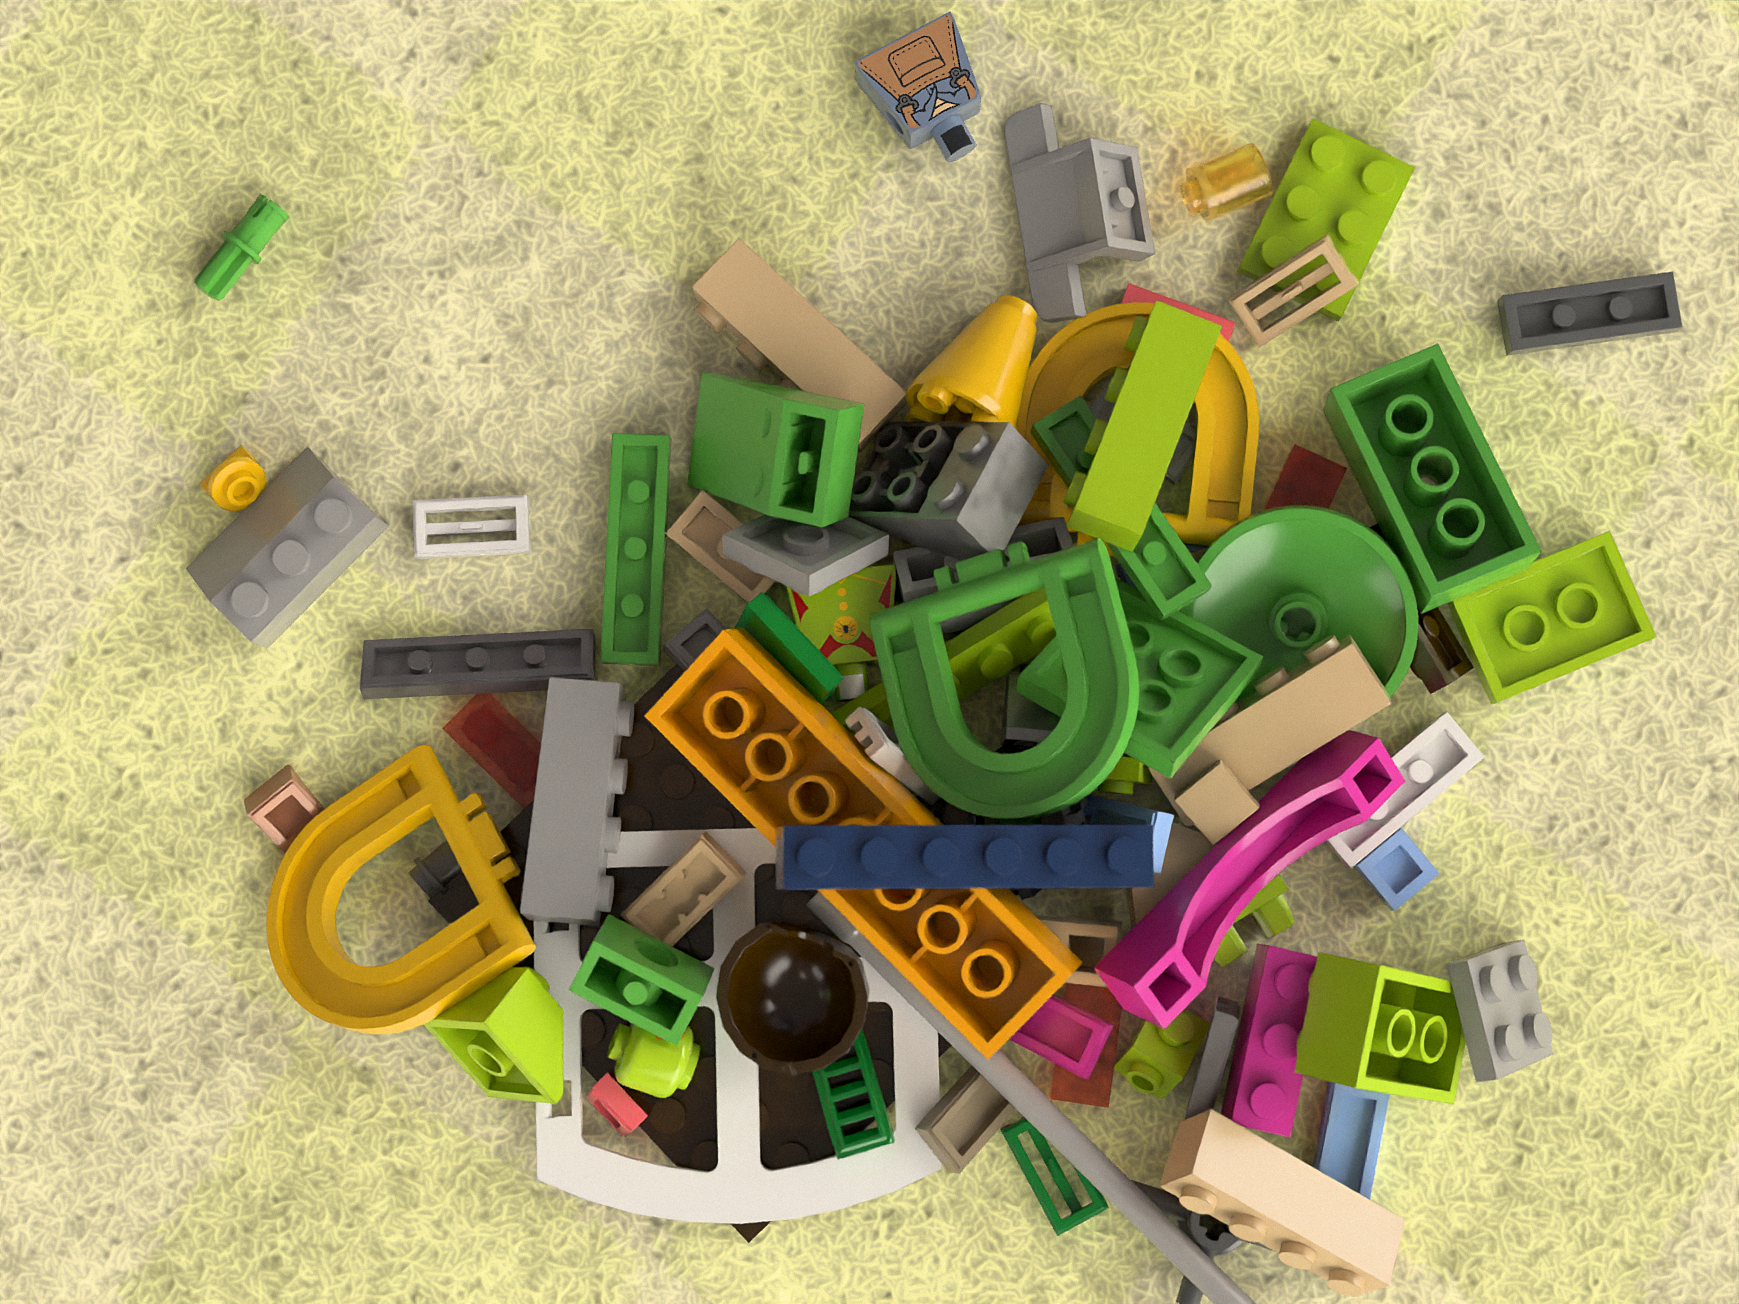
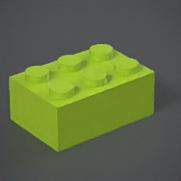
M1318 952L1316 966L1309 979L1310 996L1303 1029L1297 1039L1296 1048L1298 1055L1294 1072L1352 1088L1454 1104L1466 1040L1451 981Z

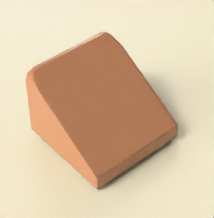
M288 764L244 799L247 815L284 853H286L303 828L325 809Z

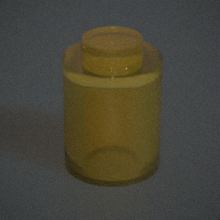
M1252 142L1187 168V181L1180 184L1181 195L1192 216L1200 214L1206 222L1267 198L1273 192L1272 181L1265 160L1259 149Z

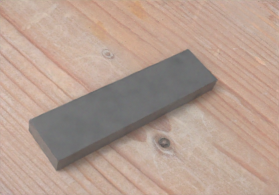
M594 629L364 640L359 689L365 700L548 690L549 677L595 681L596 637Z

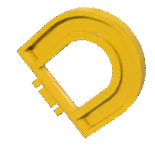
M1122 303L1086 314V317L1077 318L1062 328L1046 343L1034 359L1028 370L1015 429L1041 455L1049 466L1017 526L1064 517L1067 525L1073 507L1063 504L1068 487L1030 433L1032 425L1080 395L1084 399L1098 381L1115 372L1117 367L1127 369L1134 352L1126 350L1124 347L1137 316L1148 319L1155 303ZM1222 334L1218 336L1193 401L1197 420V435L1188 515L1162 512L1184 544L1209 546L1225 530L1250 516L1259 438V406L1255 387L1248 369L1234 347ZM1067 527L1069 532H1078L1076 546L1092 541V536ZM1103 541L1106 545L1109 556L1116 557L1107 545V543Z
M424 744L413 748L316 815L303 828L286 851L277 869L269 894L266 913L267 942L272 963L283 986L302 1008L315 1017L354 1032L389 1034L402 1032L425 1024L528 957L536 948L504 886L506 881L520 873V869L515 859L510 856L496 864V862L504 858L511 851L490 813L485 811L472 819L487 808L482 796L475 792L460 802L431 745ZM435 816L479 905L391 963L381 966L358 965L344 951L336 928L337 906L345 885L363 864Z

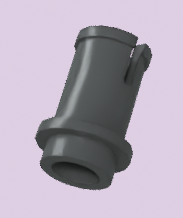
M446 840L425 859L422 860L420 857H417L414 860L416 866L408 873L432 899L439 892L443 895L446 894L448 890L445 886L460 874L462 869Z

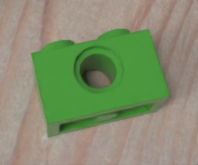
M609 914L585 956L569 991L677 1046L706 991L715 968Z

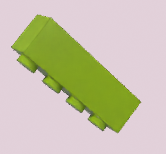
M1156 300L1148 319L1140 316L1136 317L1124 349L1134 352L1128 370L1120 367L1116 368L1104 400L1114 403L1107 422L1096 418L1084 448V452L1094 455L1087 474L1076 470L1063 501V504L1073 507L1066 525L1067 527L1097 539L1101 538L1105 542L1133 552L1144 532L1220 334L1221 325Z

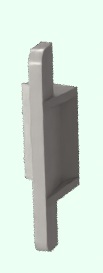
M1039 103L1012 114L1005 124V136L1033 308L1042 320L1054 323L1086 317L1078 264L1088 262L1097 256L1140 262L1154 255L1155 248L1137 147L1088 138L1059 148L1052 105Z

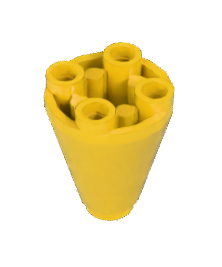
M1000 295L995 303L987 305L911 382L906 394V402L910 407L906 420L908 422H1010L1016 428L1037 332L1035 323L1038 320V315L1035 309L1026 301L1012 295Z

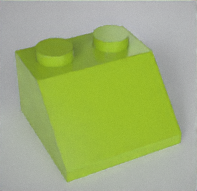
M511 967L443 1014L424 1024L488 1097L557 1104L563 1096V1008L548 992L550 985L547 980L532 968Z

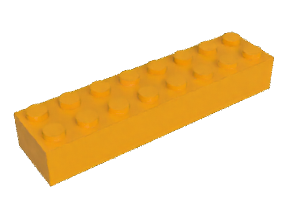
M744 628L723 629L645 715L775 847L776 828L781 826L943 825L900 781L869 758L865 752L866 748ZM1008 888L819 890L987 1060L1082 964V961Z

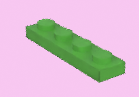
M1081 395L1034 423L1030 431L1068 488L1076 470L1087 474L1094 456L1084 452V448L1096 417ZM1154 503L1144 532L1133 552L1106 542L1160 622L1207 593L1213 586L1156 503Z
M612 433L600 659L602 664L661 665L667 535L665 533L667 532L672 443L670 435Z

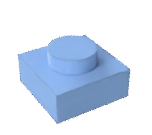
M1402 828L1395 831L1353 866L1390 911L1397 910L1440 874Z

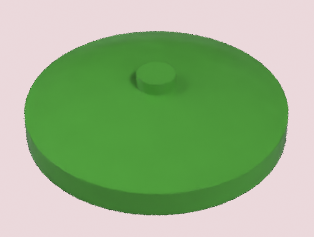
M1309 505L1275 507L1250 515L1229 527L1209 545L1198 560L1197 564L1213 586L1207 593L1181 608V613L1263 656L1259 673L1235 700L1236 704L1257 692L1253 684L1261 677L1281 666L1284 667L1287 673L1307 661L1304 656L1305 651L1331 635H1335L1338 641L1349 634L1351 635L1390 698L1399 688L1412 663L1417 644L1418 611L1412 582L1398 555L1377 532L1366 524L1349 515L1324 507Z

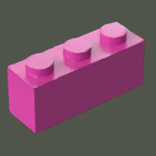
M1257 943L1220 1113L1240 1126L1286 1137L1291 1136L1303 1080L1302 1074L1294 1072L1298 1055L1296 1045L1304 1025L1310 996L1309 979L1315 969L1317 956Z

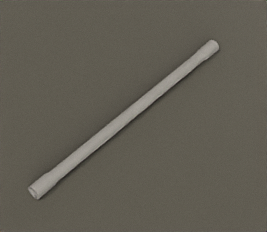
M820 891L806 904L841 941L851 945L1213 1304H1256L1002 1052L997 1050L987 1060Z

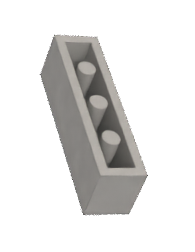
M549 677L520 913L528 920L600 926L601 912L611 911L614 877L605 876L608 852L617 853L621 833L620 817H612L615 794H624L628 771L627 759H619L621 737L631 736L634 722V702L626 701V694L620 683Z

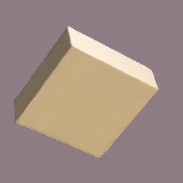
M1221 759L1180 791L1174 798L1177 805L1212 845H1215L1259 809L1257 800Z

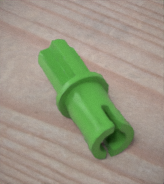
M259 194L256 201L230 233L224 231L221 235L224 243L197 275L194 282L195 285L208 297L218 301L222 300L252 262L257 265L262 259L259 254L284 222L289 219V215L272 200L268 201L266 196Z

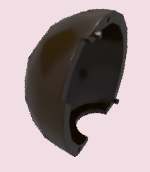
M773 921L757 925L735 941L720 966L716 1000L722 1026L741 1054L765 1070L795 1076L800 1073L824 1069L845 1053H848L863 1029L870 989L863 962L850 947L818 931L792 923Z

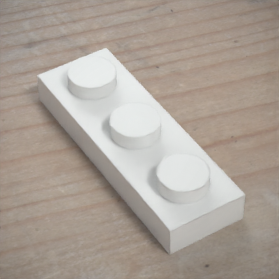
M1448 712L1441 713L1390 756L1405 779V782L1366 822L1345 830L1325 841L1346 868L1355 866L1485 757Z

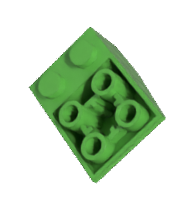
M706 371L702 372L687 485L700 490L703 489L705 492L769 516L824 527L846 519L849 515L865 403Z

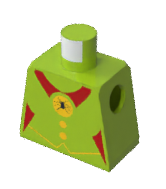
M895 564L864 567L861 571L853 573L824 588L821 592L810 596L796 593L786 586L797 627L843 675V680L835 689L836 702L851 701L869 690L867 666L879 664L870 629L869 615L894 606Z

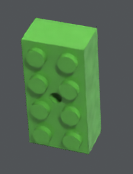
M1438 343L1330 388L1323 412L1386 542L1395 551L1406 568L1421 614L1529 569L1542 550ZM1420 478H1428L1432 480L1436 486L1428 485L1425 482H1423Z

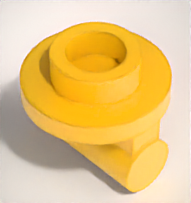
M240 445L208 474L199 485L222 509L239 511L246 509L265 490L267 480L264 470L257 463L255 457L243 445Z

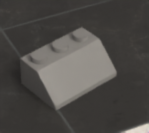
M306 447L186 570L208 600L250 642L269 648L389 525L309 447Z

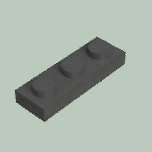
M1673 271L1502 295L1497 300L1506 356L1674 333L1683 327Z

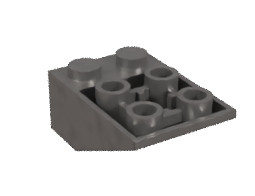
M889 422L876 438L872 453L859 476L853 481L848 516L883 531L891 537L955 559L966 560L996 549L1004 551L1049 464L1010 422Z

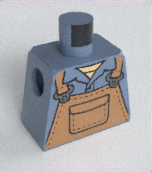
M951 12L855 61V80L859 87L909 149H913L934 138L947 162L956 161L975 149L977 144L964 121L980 112L981 95Z

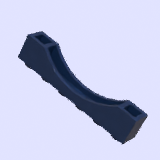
M790 825L776 828V890L1154 887L1153 825Z

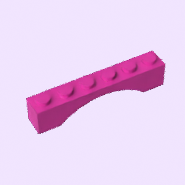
M1347 730L1301 758L1258 801L1259 809L1224 836L1094 967L1124 1010L1165 1029L1206 987L1210 967L1222 939L1237 916L1254 896L1284 868L1309 850L1345 830L1366 822L1405 782V779L1380 739Z

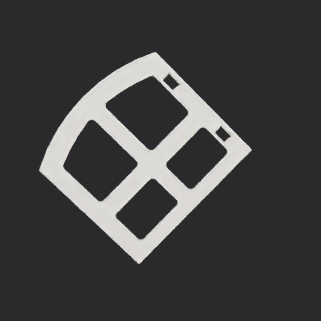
M757 828L621 832L617 853L608 852L606 868L670 866L707 831L747 872L713 906L714 953L709 960L701 961L715 968L698 1005L706 1006L713 1010L716 1026L718 1165L711 1171L668 1166L642 1160L591 1144L585 1140L582 1116L581 1018L588 1009L604 1008L569 991L583 962L580 955V925L569 924V931H553L550 933V922L534 920V944L536 946L534 950V970L547 980L550 985L548 992L563 1008V1080H571L572 1115H558L556 1117H552V1104L536 1102L537 1180L582 1199L634 1214L685 1222L742 1224L796 1219L844 1209L895 1192L942 1169V1163L915 1130L916 1126L940 1101L938 1031L863 957L859 958L863 962L870 989L868 1002H886L893 1011L896 1127L893 1134L895 1142L842 1159H837L836 1155L813 1162L773 1170L764 1167L760 1156L759 1065L741 1054L724 1030L716 1000L720 966L735 941L756 927L755 871L762 864L776 863V847Z

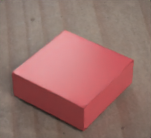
M608 1073L586 1094L588 1096L586 1099L621 1136L627 1137L648 1117Z

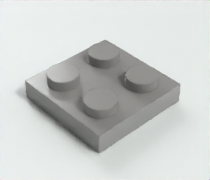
M765 514L723 534V556L746 566L754 573L770 577L790 587L792 591L807 596L819 593L835 582L853 573H857L864 567L888 555L889 534L849 516L833 524L819 527Z
M1524 939L1501 943L1447 963L1476 1082L1498 1080L1553 1055L1551 1047L1552 1028L1549 1019L1542 1011L1536 988L1538 979L1537 968L1533 959L1528 955Z

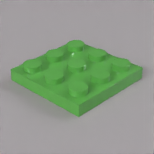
M1115 577L1139 676L1138 711L1135 725L1124 753L1171 778L1259 673L1263 656L1179 611L1160 622L1140 591ZM1056 635L1019 675L1016 692L1062 717L1067 701L1068 684Z

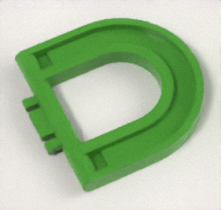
M1101 538L1031 561L1026 544L1020 541L1007 546L1011 562L1009 566H1007L1004 551L996 549L957 562L958 583H956L952 567L945 566L934 570V578H936L937 592L869 615L870 629L898 742L906 759L920 779L934 793L950 804L970 813L991 818L1018 820L1047 816L1064 810L1089 795L1106 779L1123 755L1136 721L1139 703V676L1106 545ZM1045 588L1067 676L1068 693L1066 706L1055 729L1041 743L1023 752L1001 754L987 748L977 740L965 723L940 622Z

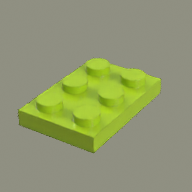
M1313 118L1236 272L1255 281L1328 234L1334 243L1333 246L1346 261V266L1350 272H1353L1357 280L1360 281L1415 167ZM1323 254L1317 256L1269 288L1280 292L1327 261ZM1333 272L1292 299L1303 304L1338 282L1339 278ZM1356 287L1322 307L1317 312L1339 321Z
M1610 531L1534 561L1527 570L1447 603L1491 705L1657 638Z

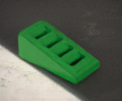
M863 1029L853 1043L857 1056L831 1063L824 1069L813 1071L837 1159L846 1158L895 1142L893 1128ZM861 1068L864 1079L831 1088L830 1077ZM868 1092L871 1103L838 1112L836 1101ZM872 1116L875 1117L877 1127L845 1136L843 1125Z

